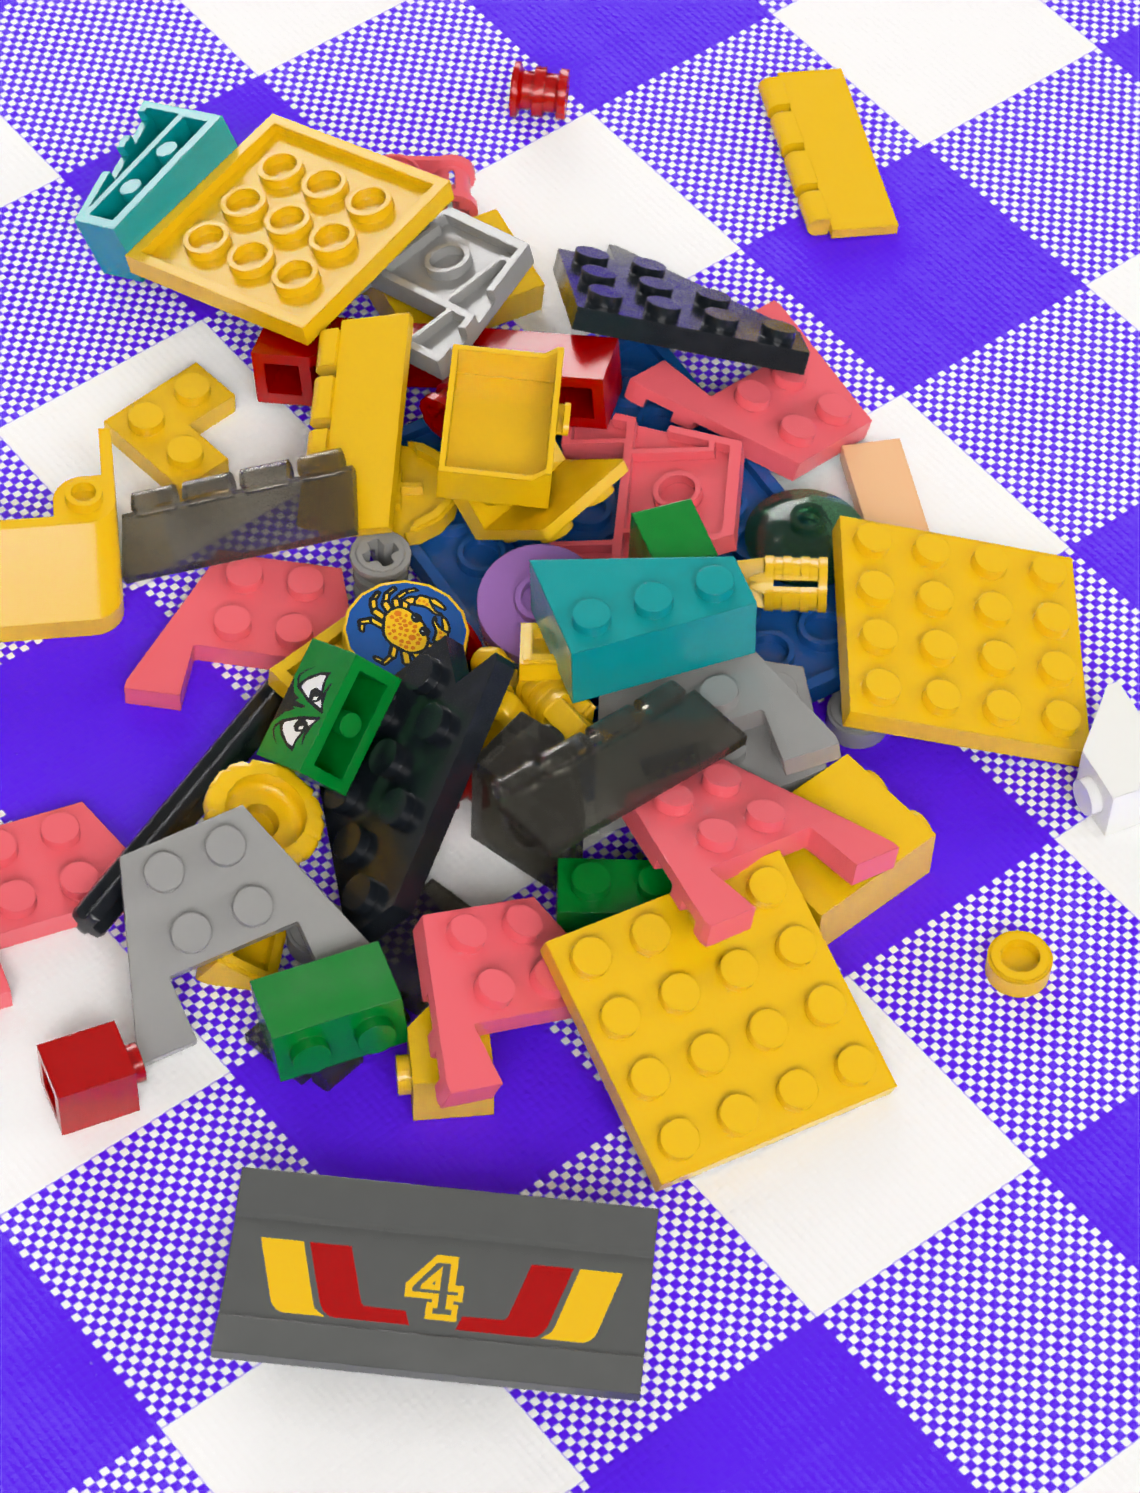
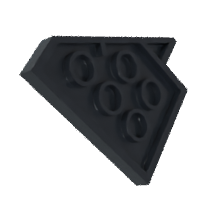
M609 244L607 253L589 246H577L575 252L558 248L553 273L572 329L804 375L810 352L801 333L793 325L764 316L731 300L729 295L721 291L705 288L667 270L666 266L658 261L642 258L616 245Z
M446 635L395 674L402 681L346 796L319 786L342 914L369 943L377 941L413 913L515 671L513 662L494 653L469 672L464 646Z

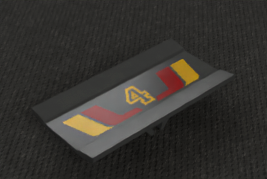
M242 1167L220 1309L211 1346V1358L640 1401L659 1209Z

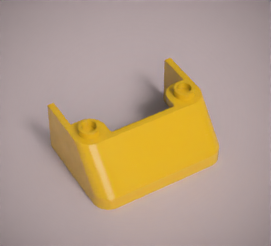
M98 428L101 475L75 477L62 483L53 496L54 516L0 520V642L101 635L113 630L122 621L124 616V596L111 428Z

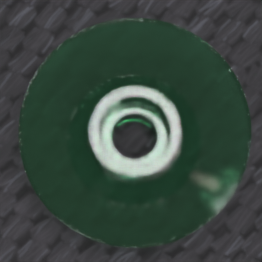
M813 489L782 491L760 502L749 515L744 537L746 550L751 559L763 558L765 555H774V557H783L784 555L799 558L801 556H810V558L828 557L827 585L835 583L832 530L840 515L858 519L862 518L851 505L830 493ZM779 581L797 587H818V582Z

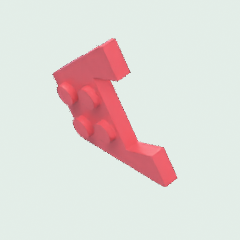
M775 300L755 311L771 319L789 323L801 333L810 352L804 375L762 367L714 395L707 394L665 360L630 378L624 397L630 402L643 408L647 400L672 411L673 414L670 421L683 428L692 430L702 426L723 437L742 441L746 459L791 481L796 480L841 453L842 445L856 444L865 439L872 422L788 313Z
M620 413L614 414L613 418L610 419L607 429L569 427L568 436H562L561 446L566 460L623 459L629 471L620 478L614 537L612 540L553 541L549 544L566 548L583 559L628 558L631 513L691 498L718 554L717 556L737 551L745 462L742 441L673 425L669 426L667 432L638 426L636 417Z
M220 552L127 678L124 686L125 703L181 711L195 660L269 670L346 616L349 604L342 568Z
M724 759L626 796L622 819L654 869L663 868L671 881L672 889L670 896L679 910H689L695 920L693 932L699 942L705 947L751 929L756 907L729 886L725 880L735 877L763 856L778 850L781 851L783 856L805 848L852 886L894 868L899 847L892 841Z
M83 802L0 825V949L77 927L78 923L72 917L74 908L125 849L121 842ZM0 963V1009L13 1006L11 990Z
M534 896L422 915L412 930L422 1001L429 1002L432 1030L428 1035L430 1057L437 1058L440 1079L435 1085V1092L440 1108L491 1099L503 1084L480 1038L481 1035L572 1018L540 952L545 942L567 933Z

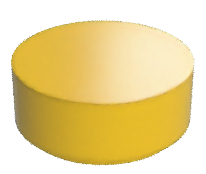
M1020 930L1005 932L997 936L988 948L985 962L986 977L989 983L1004 995L1016 998L1033 996L1042 991L1049 981L1053 964L1052 952L1047 943L1033 933Z

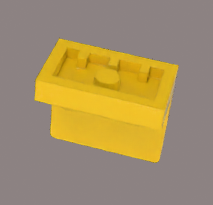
M555 441L548 509L453 499L476 540H503L505 543H512L518 540H535L541 543H550L566 535L573 528L572 520L583 510L606 500L614 492L613 484L624 476L629 469L623 459L566 460Z

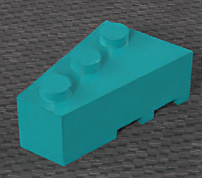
M145 100L142 102L137 111L142 120L133 137L131 135H124L116 147L121 157L112 173L110 171H103L74 220L104 273L139 282L146 280L130 272L125 255L238 147L222 115Z
M734 556L529 560L531 611L550 654H553L556 659L558 672L572 703L755 653L757 602Z

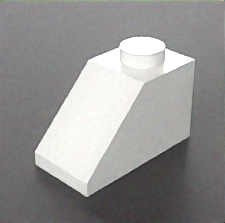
M1119 681L1107 685L1082 751L1077 778L1073 783V794L1080 811L1085 816H1092L1105 837L1140 824V713Z

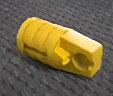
M765 555L763 558L737 561L757 602V608H762L764 611L781 610V612H790V610L799 612L817 611V613H826L828 557L810 558V556H801L799 558L784 555L783 557ZM774 581L818 582V587L773 586Z
M562 680L518 681L515 695L523 702L535 724L554 747L560 749L564 743H569L574 748H579L587 758L592 759L607 743V739L592 722L596 707L590 699L572 703Z

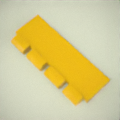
M842 68L777 73L776 77H767L761 80L758 84V90L767 116L770 119V125L779 151L784 158V165L794 194L798 198L797 202L808 233L811 235H827L829 231L831 239L897 234L899 225Z
M410 312L342 320L341 330L339 328H330L320 332L316 362V373L320 377L314 380L310 426L314 430H311L308 435L304 479L310 483L305 484L302 489L298 525L305 532H319L323 539L393 533L414 322Z

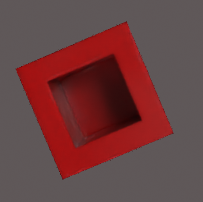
M115 1021L36 1045L41 1083L62 1136L140 1111L137 1084L147 1080L144 1063L135 1042L124 1045Z

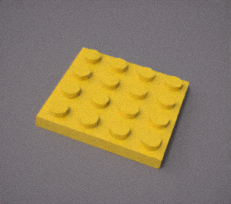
M272 113L147 233L125 257L130 272L309 346L320 335V332L454 199L450 180Z
M840 515L832 530L842 726L1079 767L1082 751L1089 735L1072 558Z
M780 850L763 856L735 877L725 880L729 886L749 901L756 909L751 929L716 944L705 947L699 942L693 932L695 925L693 916L689 910H679L670 893L549 940L544 943L540 950L655 1193L889 1095L897 1087Z

